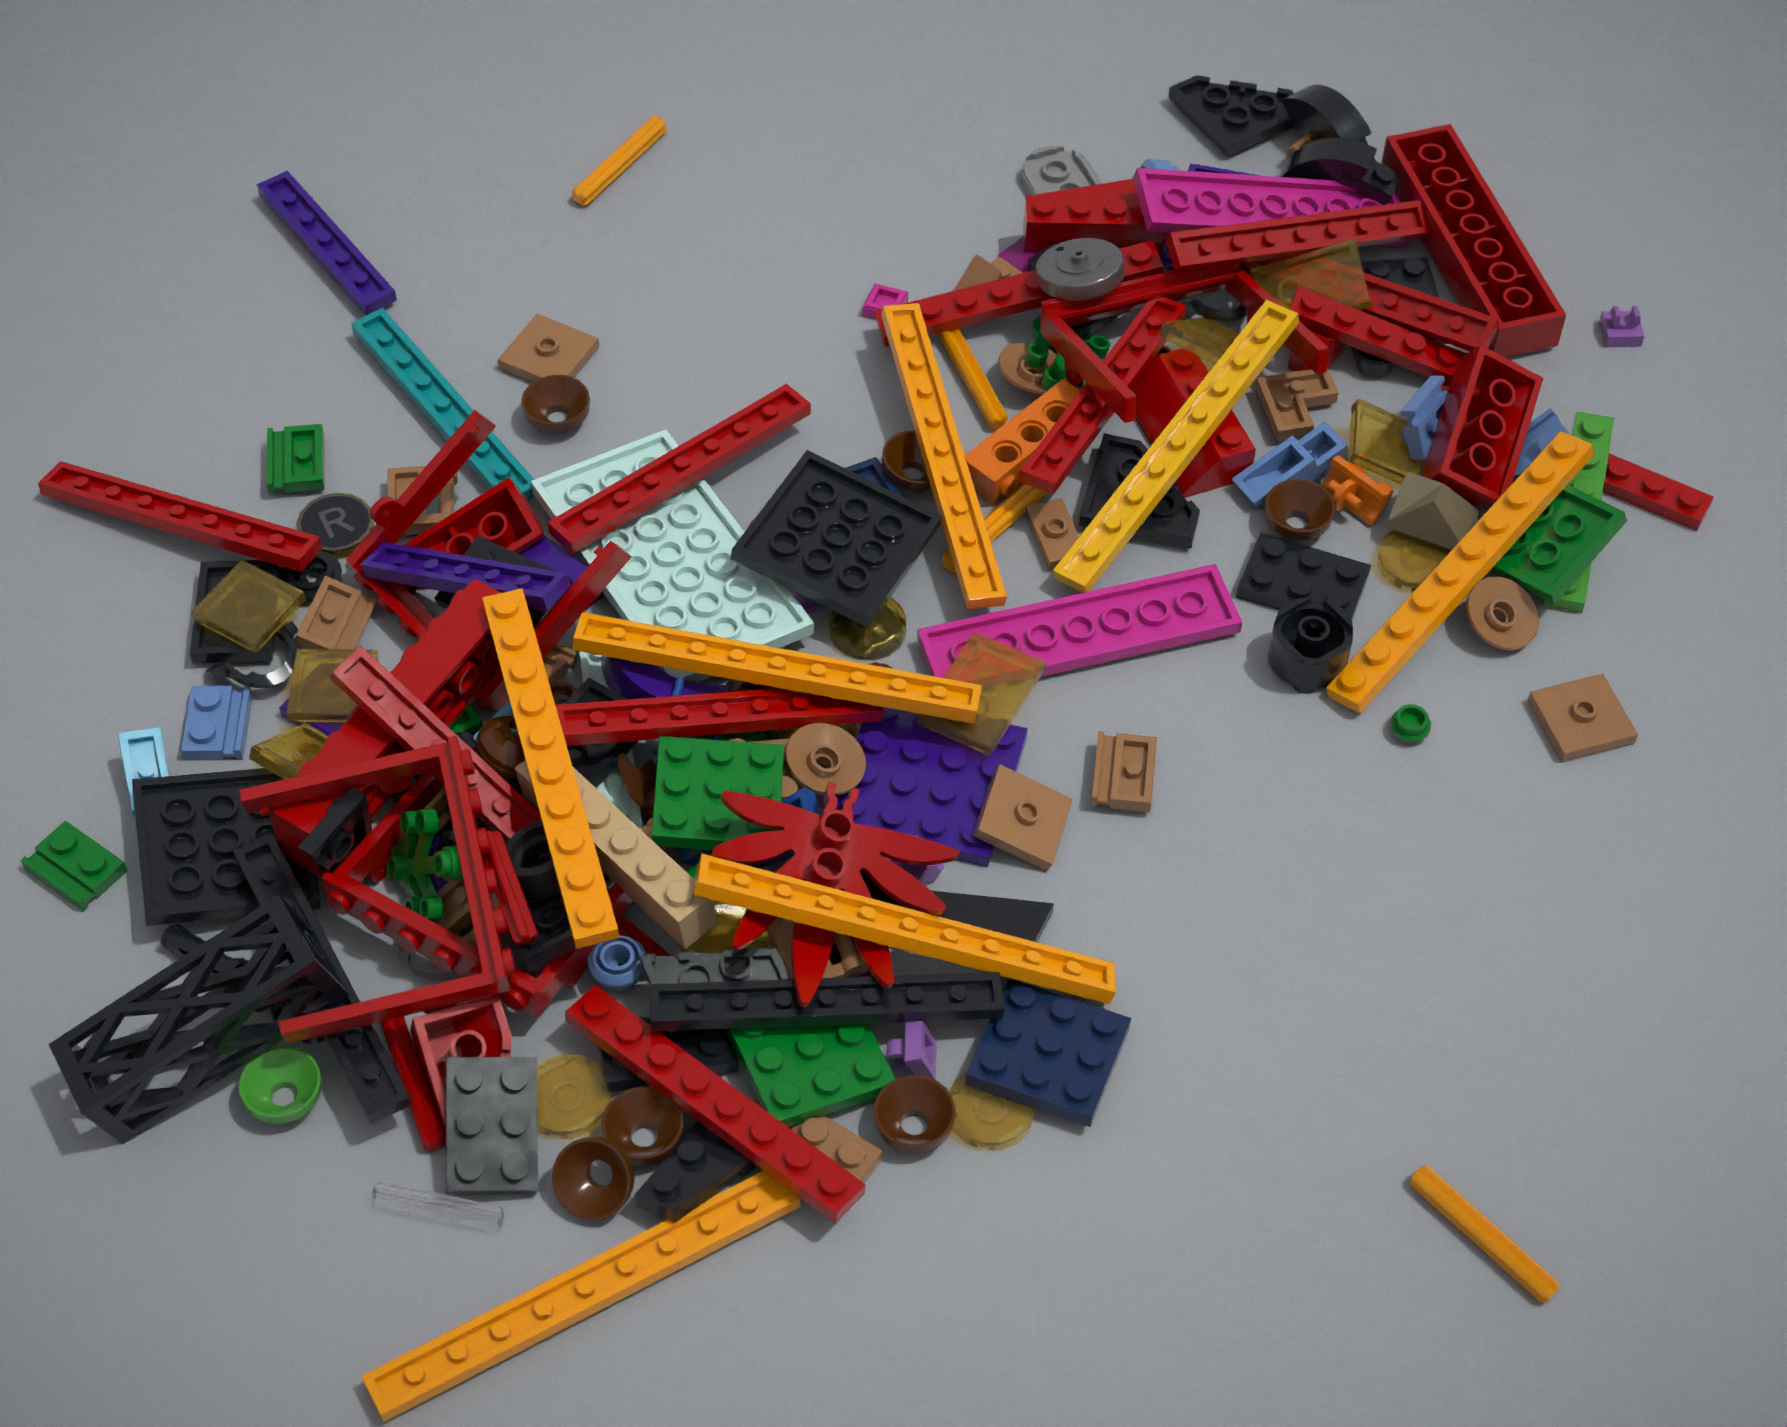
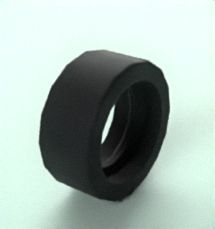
M539 820L528 824L517 831L506 842L524 896L530 899H538L559 894L561 891L552 859L537 867L527 868L534 859L543 853L549 852L542 821Z

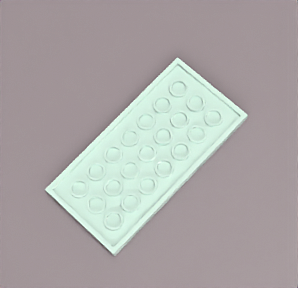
M665 429L532 480L533 495L552 520L678 447V444ZM704 478L575 553L580 561L588 567L597 557L594 551L598 546L604 548L611 540L632 556L602 591L622 620L781 648L814 634V622L787 587L730 559L732 548L744 534V530ZM658 666L667 674L675 678L682 677L686 681L700 682L712 677L706 674Z

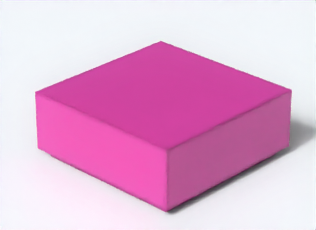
M874 283L863 306V316L875 319L874 311L883 309V306L907 303L908 291Z

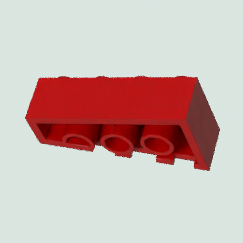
M1133 179L1026 196L1023 222L1025 252H1040L1053 243L1057 245L1072 239L1096 238L1108 241L1119 249L1153 240L1158 254L1162 255L1163 244L1166 242L1165 238L1169 233L1147 232Z

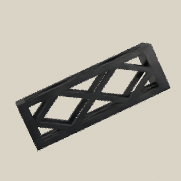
M278 894L48 1045L81 1114L121 1144H124L284 1039L280 1032L279 1021L328 1010L350 994L315 931ZM270 918H271L272 921H273V922H271V923H267V924L261 925L262 923H264L265 921H267V920L270 919ZM257 949L245 966L210 976L224 952ZM291 956L295 961L290 966L276 967ZM190 971L182 984L163 989ZM320 990L323 993V995L317 998L316 1000L312 1001V999ZM208 992L203 996H198V994ZM288 1000L276 1022L244 1025L255 1009ZM224 1008L192 1030L178 1031L208 1010ZM159 1014L147 1030L111 1040L124 1017ZM91 1036L83 1048L77 1045L87 1037ZM204 1042L202 1046L195 1047L199 1043ZM236 1051L223 1061L213 1066V1064L216 1062L220 1055ZM110 1056L104 1061L98 1062V1059ZM190 1065L177 1087L145 1089L154 1075ZM113 1074H123L114 1081H112L109 1076Z

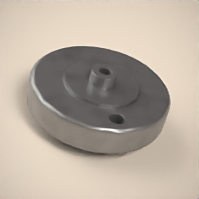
M1079 238L1064 241L1049 248L1038 259L1036 264L1038 284L1046 294L1058 299L1077 301L1099 297L1113 290L1123 280L1125 275L1123 253L1116 245L1101 239Z

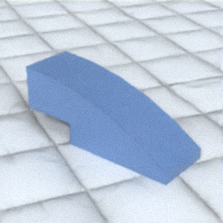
M1324 421L1299 440L1292 435L1233 477L1232 481L1254 507L1265 505L1266 496L1275 485L1292 479H1302L1317 483L1327 476L1333 457L1339 455L1350 462L1351 457L1348 445Z

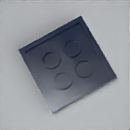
M1008 978L1002 992L1005 1008L1003 1019H990L966 1073L965 1085L1091 1127L1129 1032L1132 1018Z

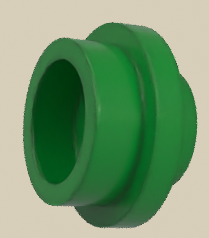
M1408 704L1394 712L1390 721V729L1399 740L1407 743H1417L1428 737L1431 730V721L1427 712L1422 707Z

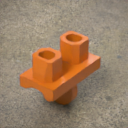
M1339 455L1332 458L1329 472L1320 485L1331 494L1336 510L1341 511L1346 508L1369 526L1378 522L1383 509L1388 506L1394 492L1393 488L1386 483H1376L1366 475L1365 468L1356 461L1349 463Z

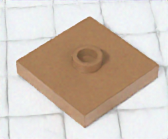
M537 313L497 359L499 369L531 382L549 375H566L574 378L598 350L599 338Z
M1603 673L1530 691L1528 702L1561 762L1636 742L1638 733Z
M999 764L993 772L973 836L1047 871L1053 865L1072 798Z

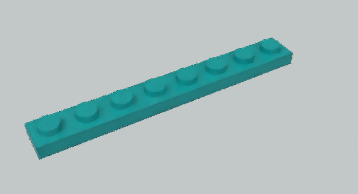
M383 308L352 322L353 334L448 441L474 410ZM491 432L469 457L466 464L488 489L510 477L528 500L535 497L531 486V481L535 479L498 437Z

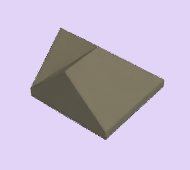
M1407 471L1386 527L1453 549L1472 529L1480 510L1445 484Z

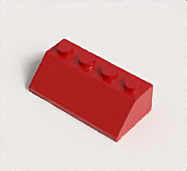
M1479 345L1459 359L1421 476L1445 484L1472 505L1492 507L1512 484L1544 378L1482 345Z
M1193 346L1158 355L1131 389L1136 395V420L1151 445L1209 373ZM1232 410L1176 480V483L1179 485L1178 491L1184 498L1234 484L1232 478L1254 463L1256 448Z

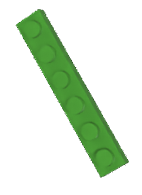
M1576 411L1572 436L1593 444L1594 456L1568 485L1601 500L1614 418ZM1591 563L1555 605L1544 600L1543 605L1583 612Z

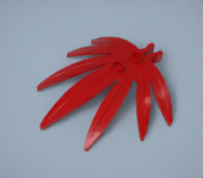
M828 782L823 796L825 809L821 815L764 797L726 790L722 792L721 802L739 818L758 827L781 831L760 832L734 838L715 846L712 856L744 865H753L776 859L786 853H791L793 857L776 873L872 898L860 874V871H864L884 893L908 908L936 916L941 915L946 909V905L930 889L906 870L888 859L910 865H937L956 860L960 851L917 836L884 828L855 824L852 808L858 798L859 789L851 788L847 800L844 801L841 809L836 810L838 798L835 796L836 783ZM747 909L735 932L731 944L732 949L739 951L754 942L778 917ZM794 922L791 951L793 979L799 1004L802 1007H807L824 975L832 950L835 932ZM852 936L855 947L867 969L884 988H891L895 980L889 946L879 945L875 942Z

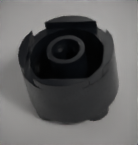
M1298 598L1285 604L1276 616L1268 652V661L1277 676L1293 685L1294 689L1300 693H1311L1315 689L1327 687L1348 664L1353 641V623L1346 611L1331 601L1324 600L1322 604L1310 602L1311 598Z

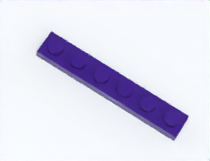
M288 170L257 184L260 197L365 316L397 301L393 287Z
M383 542L360 564L364 576L367 578L455 594L461 589L464 590L474 578L501 593L523 588L527 606L543 610H549L571 586L567 574L562 572Z

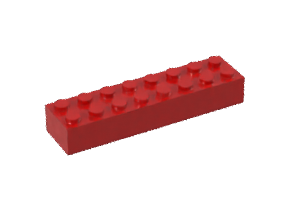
M1447 124L1387 136L1381 164L1390 167L1401 175L1396 187L1400 202L1422 200L1432 231L1422 241L1458 304L1496 317L1499 320L1500 326L1488 349L1503 357H1509L1558 346L1566 313L1452 125Z
M475 578L464 590L461 589L456 592L450 606L440 617H435L431 620L425 634L415 645L407 647L402 654L400 662L390 672L449 728L500 669L482 597L501 592ZM356 705L346 723L338 731L332 732L327 737L321 751L312 761L309 760L301 766L297 776L406 752V750ZM379 784L357 788L366 794L370 820L393 794L383 792ZM347 791L270 808V819L276 841L285 858L319 878L325 872L303 853L298 846L326 816L331 803L337 798H342Z

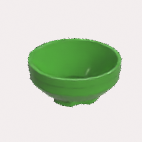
M287 1046L270 1048L250 1060L242 1071L239 1080V1094L244 1106L252 1116L270 1124L289 1123L306 1115L316 1105L322 1089L321 1072L317 1062L305 1051ZM281 1088H293L298 1092L296 1099L289 1105L279 1106L272 1102L274 1093Z

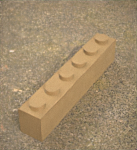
M524 760L515 767L523 797L538 810L527 765ZM573 767L601 870L615 884L617 883L625 890V893L684 949L688 948L718 923L714 902L708 898L693 895L695 880Z

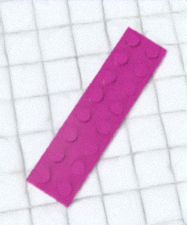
M1137 168L1132 177L1147 232L1171 233L1384 205L1356 188L1334 180ZM1395 190L1388 204L1401 203L1397 190ZM1411 240L1379 245L1407 247Z
M1216 564L920 628L917 629V640L931 676L982 685L981 690L1239 633L1242 628V620Z

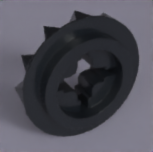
M321 550L302 572L281 567L279 581L281 588L286 591L289 599L298 597L305 603L309 598L315 597L325 576L342 583V568L335 556ZM308 569H310L311 574L314 573L317 579L314 583L309 582L306 577Z

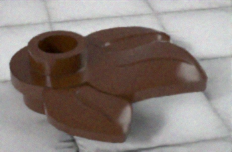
M623 752L619 755L618 767L622 777L625 779L624 786L629 796L640 806L643 814L649 820L653 818L656 773L653 767L655 764L651 759L640 770Z

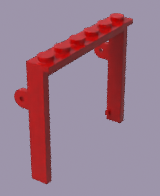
M1240 263L1180 272L1172 270L1121 282L1110 292L1092 299L1072 301L1053 298L1041 301L1040 334L1065 359L1064 370L1067 381L1076 387L1082 385L1084 379L1124 423H1128L1136 419V395L1070 326L1141 310L1150 298L1159 296L1179 301L1226 290L1248 310L1247 324L1266 300L1280 306L1282 305L1239 267ZM1299 321V324L1283 344L1303 361V368L1306 371L1312 370L1317 375L1326 373L1329 348Z
M474 410L397 500L386 496L374 503L370 510V517L376 525L346 559L356 571L353 575L355 580L369 591L374 589L378 593L375 599L377 603L391 614L396 612L401 618L398 621L399 626L414 638L417 636L421 638L425 634L427 626L435 617L403 584L367 578L364 576L360 564L383 542L396 544L493 431L496 425L477 410ZM611 540L604 548L598 546L594 551L597 557L534 628L542 660L632 557L627 551ZM501 669L495 673L473 701L474 704L483 710L491 707L499 711L509 699Z
M457 736L448 737V742L239 790L241 802L248 814L260 811L261 816L271 815L270 808L348 791L351 787L357 789L379 784L383 792H401L412 786L411 776L442 769L483 972L279 1021L281 1035L288 1044L419 1012L429 1014L457 1006V1003L511 991L509 975L516 974L515 963L511 948L503 949L500 935L508 933L502 907L495 908L492 894L499 893L498 881L494 867L486 868L484 854L491 852L486 827L478 828L476 814L483 813L478 788L470 789L467 776L475 774L470 750L461 749Z
M426 772L334 873L327 872L322 877L326 902L335 912L341 915L349 914L358 919L371 932L375 934L383 933L396 940L407 952H417L425 956L440 970L447 973L452 971L461 977L483 973L476 945L361 883L366 876L373 882L378 883L387 875V860L392 855L391 848L402 835L400 831L401 813L403 811L424 809L444 787L431 773ZM616 883L608 892L615 920L617 921L633 900ZM596 944L578 949L575 948L555 958L537 979L516 968V974L509 975L511 991L498 993L499 997L512 1010L517 1012L524 1011L537 1018L563 986L572 988L579 981L586 966L585 959Z

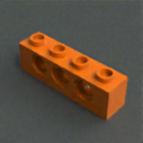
M1062 379L965 455L976 495L994 507L1005 497L1008 498L1023 484L1019 481L1020 469L1080 390Z

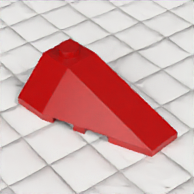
M508 477L404 545L464 555L478 535L515 553H520L543 538L545 534L543 525L527 497L512 479ZM403 584L407 589L415 587Z
M499 994L412 1019L410 1032L444 1133L446 1057H510L511 1032Z

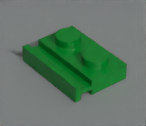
M322 424L284 427V431L275 432L273 428H267V488L269 495L275 494V490L286 489V493L325 490L324 430Z
M66 820L35 847V853L29 858L25 856L21 859L24 870L82 912L88 908L86 904L94 897L98 899L127 872L124 861Z

